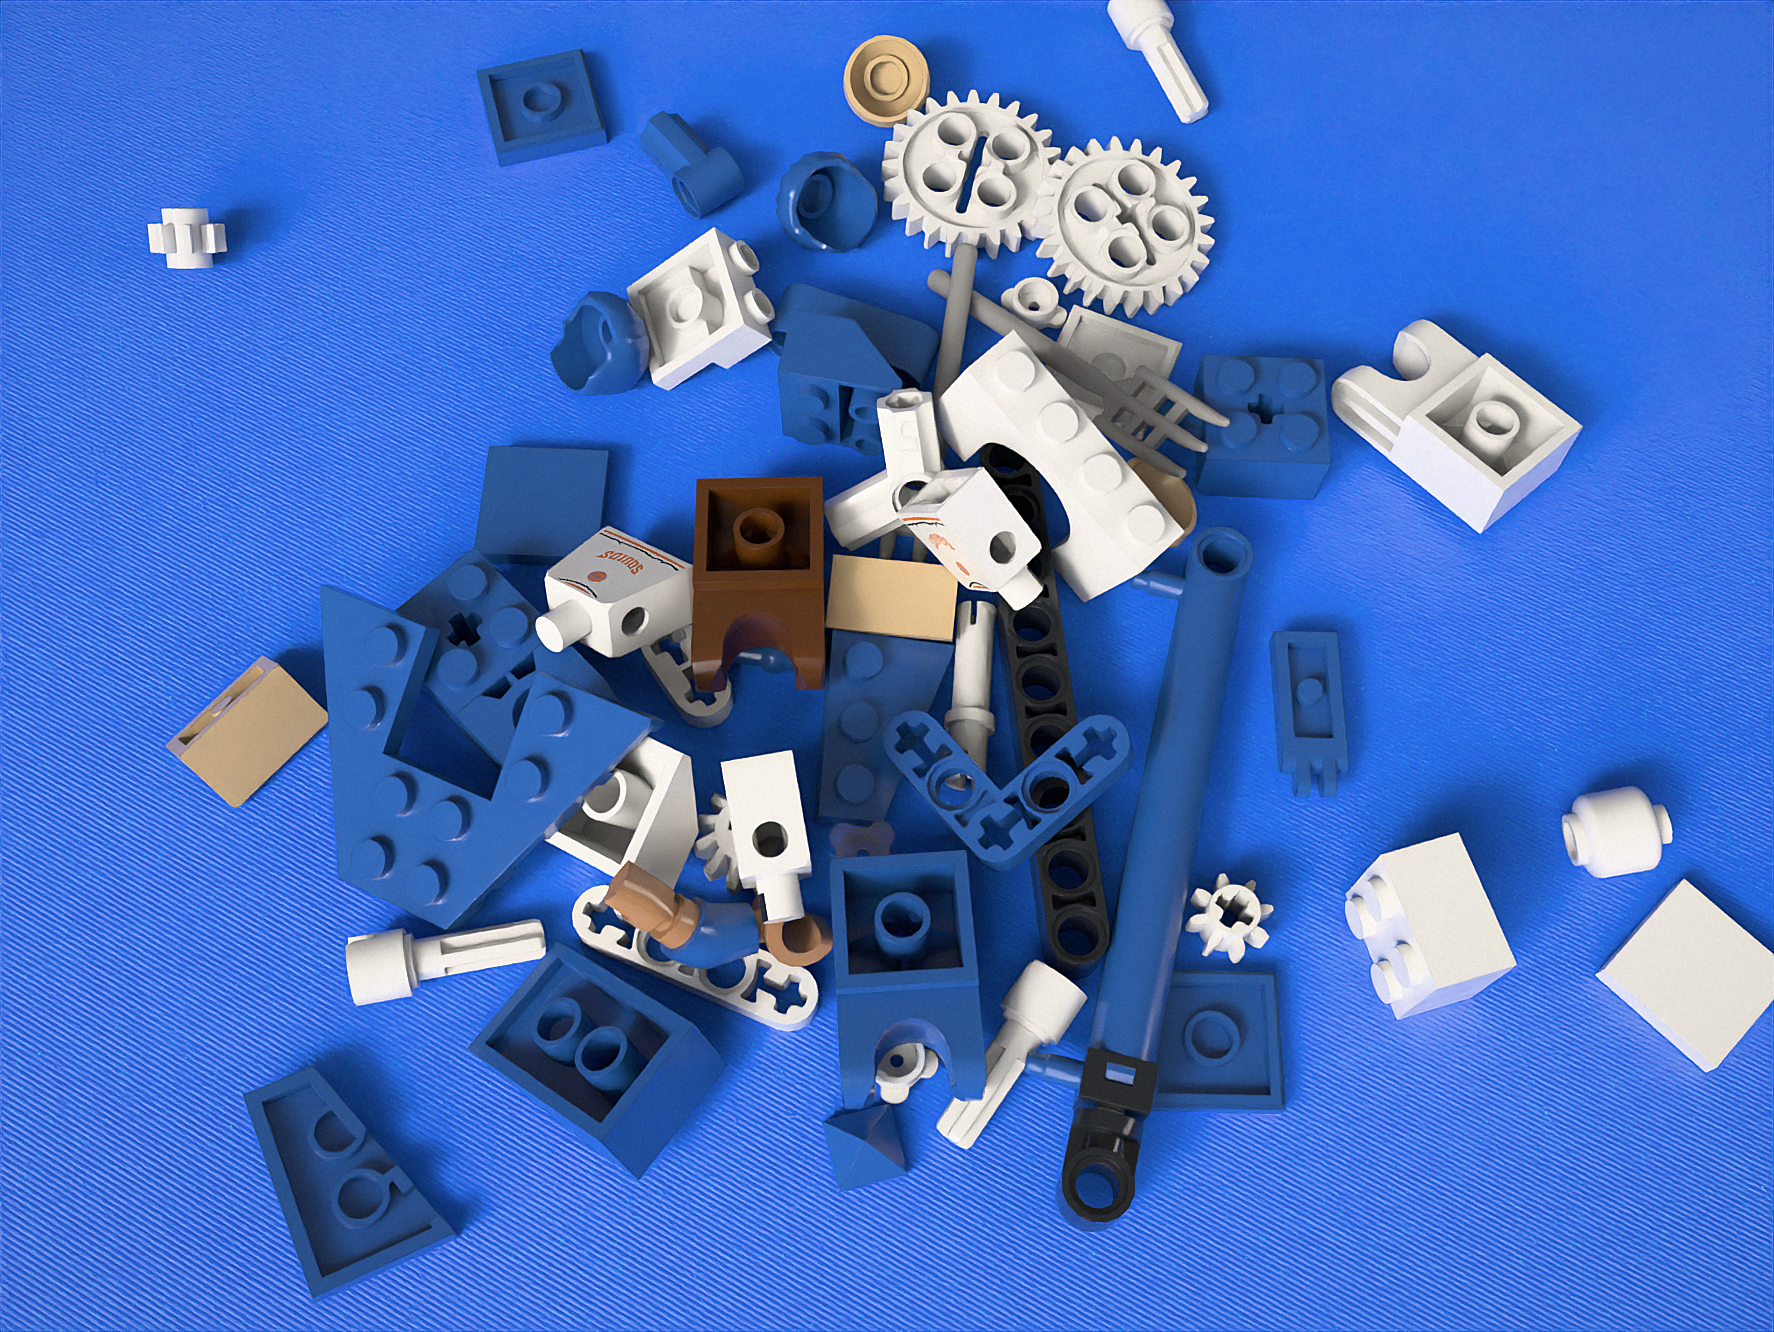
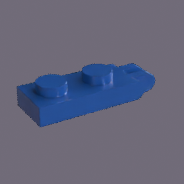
M1274 631L1269 640L1279 772L1291 773L1294 797H1310L1311 773H1317L1320 798H1336L1338 790L1337 774H1346L1349 764L1337 632Z

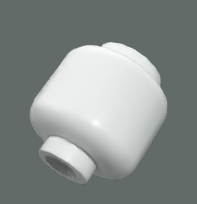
M1634 786L1589 793L1577 797L1573 802L1571 814L1562 816L1563 837L1574 866L1583 865L1596 878H1607L1654 869L1661 859L1662 845L1672 842V827L1665 807L1662 804L1652 805L1646 794Z

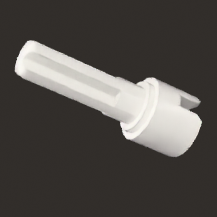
M1110 0L1107 11L1128 49L1143 52L1181 122L1191 124L1198 119H1202L1208 113L1209 101L1170 34L1174 17L1165 0Z
M538 919L523 920L414 940L412 933L406 934L405 929L400 928L348 937V944L346 945L347 972L352 997L356 1006L413 996L414 989L420 987V980L541 959L546 954L544 929L541 921Z
M1038 960L1031 961L1000 1004L1004 1010L1002 1016L1006 1021L985 1050L987 1079L983 1100L963 1102L953 1097L937 1121L936 1128L939 1132L961 1148L967 1150L972 1147L1023 1071L1027 1053L1031 1051L1036 1052L1040 1044L1046 1047L1049 1043L1058 1044L1088 997L1066 977Z

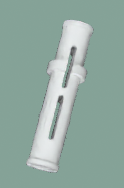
M965 601L957 606L956 611L958 619L952 710L945 713L944 728L986 775L988 737L993 735L995 731V716L989 712L994 622L997 609L988 602L977 601V617H975V615H971L972 602ZM951 775L945 779V784L953 789L965 791L966 775ZM967 775V778L971 779V790L974 791V779Z

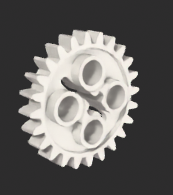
M971 90L967 102L962 103L959 102L953 91H949L946 106L943 107L931 97L927 98L925 115L912 108L909 109L907 126L896 123L894 125L893 141H886L881 181L884 182V201L893 202L891 217L893 220L907 218L905 234L908 237L923 230L925 232L924 248L927 250L938 240L945 242V257L948 258L953 255L957 246L962 243L973 244L976 249L985 247L992 260L997 259L1001 243H1004L1014 253L1019 251L1022 236L1032 241L1037 239V237L1031 236L1030 233L1037 220V217L1030 214L1031 208L1038 198L1036 192L1044 177L1048 175L1054 162L1057 159L1060 160L1061 149L1049 147L1052 131L1048 129L1035 132L1038 120L1036 113L1028 115L1023 119L1019 118L1020 102L1018 101L1013 102L1006 109L1000 108L998 93H993L987 104L979 103L976 90ZM985 136L988 139L983 149L981 166L977 169L967 210L962 214L957 213L956 210L962 198L964 182L968 179L977 140L979 137ZM930 189H942L945 192H935ZM985 203H994L999 205V207H990Z
M1112 136L1105 150L1102 149L1095 138L1089 141L1084 152L1075 146L1072 147L1064 161L1057 159L1048 175L1044 177L1036 192L1038 198L1030 214L1037 217L1030 231L1031 236L1044 239L1036 252V256L1039 258L1053 257L1054 263L1047 273L1048 277L1065 274L1069 280L1064 287L1063 293L1067 295L1079 287L1085 291L1083 297L1084 307L1090 306L1096 297L1103 299L1105 315L1109 316L1118 303L1123 304L1128 318H1133L1142 304L1150 315L1155 314L1164 302L1170 307L1173 306L1181 295L1188 293L1198 281V276L1210 261L1205 255L1215 242L1213 238L1205 235L1213 225L1214 218L1199 214L1208 202L1207 196H1191L1189 192L1197 181L1196 177L1180 180L1176 174L1180 169L1181 162L1176 160L1168 166L1161 164L1162 149L1159 147L1153 150L1149 157L1142 155V146L1139 139L1134 140L1128 151L1122 149L1117 136ZM1121 187L1129 190L1133 195L1126 193ZM1077 213L1086 215L1091 222L1082 219ZM1155 232L1162 234L1166 240L1161 239ZM1110 257L1118 259L1124 264L1125 268L1116 265Z

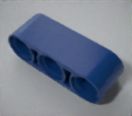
M795 283L790 284L784 290L774 311L775 317L768 323L772 340L765 344L770 351L781 357L793 309L854 319L903 381V389L916 388L921 391L940 349L941 338L934 329L918 320L810 285Z

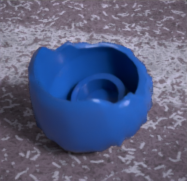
M817 151L802 155L800 160L792 163L789 171L783 174L780 181V192L775 197L777 218L786 235L802 248L828 253H845L856 248L871 232L878 214V198L873 185L863 176L850 159L845 158L841 153L833 151Z
M589 291L577 302L568 318L562 322V338L550 353L552 365L562 384L572 393L579 396L619 394L634 387L645 372L649 362L650 340L645 320L639 317L630 302L620 298L618 295L610 292Z

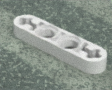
M609 886L592 887L582 893L575 902L572 912L573 926L583 943L596 952L777 1030L786 1032L800 1030L808 1025L817 1014L819 1006L817 983L811 973L803 967H791L780 963L771 953L759 948L758 953L741 958L746 965L744 978L739 984L733 988H718L708 980V969L687 967L674 960L659 962L649 957L646 946L648 939L651 937L650 932H643L624 920L621 913L615 909L614 912L622 923L636 928L632 948H624L630 940L625 931L616 927L606 925L600 934L595 933L596 927L589 915L593 910L604 913L608 908V905L604 903V899ZM761 966L769 969L764 975L765 984L778 990H786L790 982L798 983L800 997L806 1003L803 1007L791 1005L787 1013L782 1014L777 1012L776 998L765 991L757 989L756 1002L754 1003L745 999L755 988L758 968Z

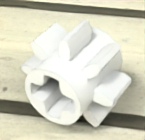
M161 208L163 223L148 224L150 252L166 254L167 268H212V253L227 252L224 224L209 223L208 208Z
M1224 873L1220 874L1214 883L1213 896L1206 890L1196 889L1190 902L1202 913L1191 917L1185 929L1192 933L1199 932L1202 940L1206 943L1203 947L1202 955L1207 957L1214 950L1228 951L1231 961L1238 963L1245 953L1244 941L1253 947L1261 949L1268 940L1269 935L1257 924L1266 920L1274 909L1272 905H1260L1258 898L1253 893L1256 886L1255 881L1251 880L1245 886L1230 885L1229 879ZM1227 909L1233 911L1238 916L1232 928L1224 926L1219 921Z

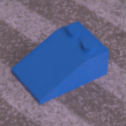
M559 941L467 1048L474 1056L576 1136L638 1181L728 1066L695 1024Z

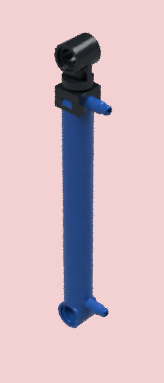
M1215 526L1202 531L1196 536L1182 576L1157 570H1143L1131 579L1130 585L1132 588L1144 590L1150 595L1178 600L1086 1053L1081 1061L1053 1053L1042 1054L1031 1051L1027 1053L1024 1070L1026 1073L1040 1076L1044 1081L1076 1088L1072 1107L1074 1112L1061 1176L1056 1185V1202L1061 1215L1069 1224L1086 1232H1099L1112 1227L1128 1210L1135 1195L1134 1177L1144 1129L1143 1123L1151 1111L1159 1068L1156 1060L1247 577L1254 561L1253 548L1249 540L1239 531L1229 527ZM1217 564L1226 569L1228 573H1217L1206 565ZM1085 1173H1097L1103 1176L1110 1183L1113 1191L1111 1205L1104 1208H1093L1086 1205L1077 1193L1076 1179Z

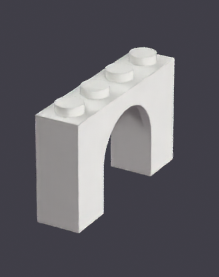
M1014 330L970 365L933 405L937 431L964 462L986 443H998L1024 457L1052 486L1060 498L1070 522V534L1051 550L1053 567L1084 603L1141 573L1184 533L1179 524Z

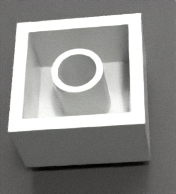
M1459 832L1381 854L1345 894L1347 897L1345 914L1350 929L1356 938L1364 939L1374 963L1371 966V978L1379 998L1385 1004H1391L1397 1020L1472 998L1517 966Z

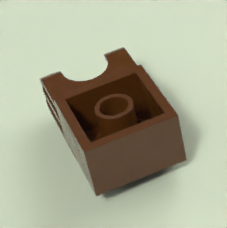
M823 476L697 479L691 665L696 683V691L699 693L726 690L728 673L732 662L740 653L760 646L773 647L783 652L789 658L795 672L796 689L802 691L825 689V517Z

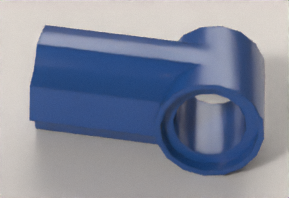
M663 110L648 119L646 128L639 135L641 150L670 180L678 201L693 219H700L745 191L744 177L732 156L719 146L712 150L677 113L668 114Z

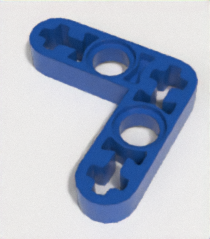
M917 710L902 712L890 721L883 735L884 749L899 772L976 859L988 869L996 871L1012 870L1022 864L1119 780L1130 768L1134 756L1129 732L1122 722L1112 716L1103 714L1089 716L1074 726L1003 789L999 790L943 727L926 712ZM911 732L919 738L924 736L925 744L938 760L930 770L915 751L911 749L906 751L907 746L903 739ZM1097 737L1101 742L1105 743L1115 738L1112 742L1115 756L1107 761L1103 756L1097 755L1088 761L1082 768L1086 778L1089 780L1081 785L1073 769L1064 761L1072 757L1078 768L1091 756L1088 745L1091 739ZM954 774L968 775L974 779L975 786L973 794L968 801L955 806L943 803L939 797V790L945 779ZM1058 777L1069 785L1068 798L1057 808L1044 809L1033 802L1032 793L1034 787L1044 778ZM1020 800L1030 818L1036 821L1038 825L1030 830L1023 818L1009 831L1013 841L1009 848L1003 850L995 844L986 850L985 848L990 843L986 831L994 824L1002 830L1014 824L1019 819V816L1012 806Z

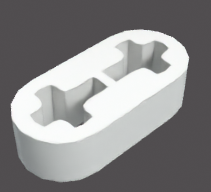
M689 624L642 646L641 651L648 670L680 716L688 724L699 728H710L722 723L729 716L733 708V692L729 678L726 690L714 692L716 700L714 704L706 706L701 700L694 701L689 680L694 678L691 665L692 625ZM668 638L673 644L680 643L685 662L678 666L668 652L661 653L659 642Z

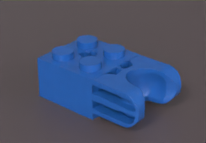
M475 548L395 610L441 629L421 690L500 772L536 672L552 674L617 701L614 691L608 682L572 645L560 652H553L543 644L536 630V620L542 615Z
M957 850L829 859L843 1105L847 1110L863 1109L872 1105L876 1099V1074L879 1064L889 1051L896 1046L908 1043H922L940 1056L948 1071L953 1097L963 1102L982 1101L985 1095L987 1069L967 851ZM905 932L908 933V937H896L894 934Z

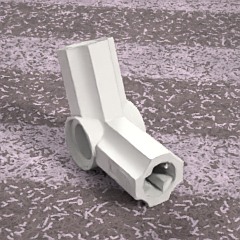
M916 388L900 389L877 399V412L887 469L824 502V514L829 522L831 532L842 547L845 546L850 551H853L905 524L896 513L920 490H911L904 485L913 480L929 483L940 471L945 470L940 456L931 392H922Z

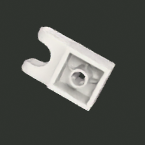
M1423 319L1412 322L1401 330L1394 344L1393 364L1407 381L1391 379L1369 366L1361 365L1350 369L1336 379L1331 390L1333 410L1344 423L1479 534L1484 532L1558 470L1583 427L1486 352L1480 358L1436 324Z

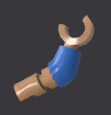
M630 860L613 877L604 899V903L621 913L624 920L643 932H650L651 936L660 942L661 951L666 956L691 968L707 970L756 954L759 951V943H765L770 953L780 963L791 967H801L818 962L831 951L833 946V932L822 916L804 913V917L784 924V922L763 924L758 895L753 900L752 907L748 902L707 903L700 897L688 899L682 894H674V890Z

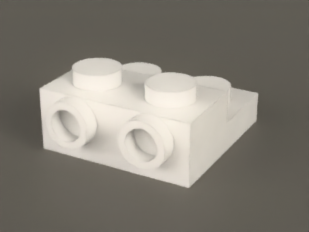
M713 227L626 288L631 305L637 311L639 317L645 320L650 340L648 366L653 384L669 391L712 362L728 369L772 340L767 323L774 319L775 312L767 296L755 287L752 275L759 270V262L753 250L744 241H735Z

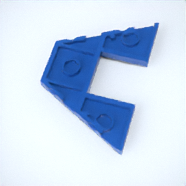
M321 585L320 603L339 879L445 930L461 928L482 907L484 898L492 890L500 889L518 871L516 866L543 839H550L583 806L584 798L596 786L604 785L615 774L613 769L650 732H658L662 728L664 720L552 674L536 672L492 796L398 754L441 629L338 587Z

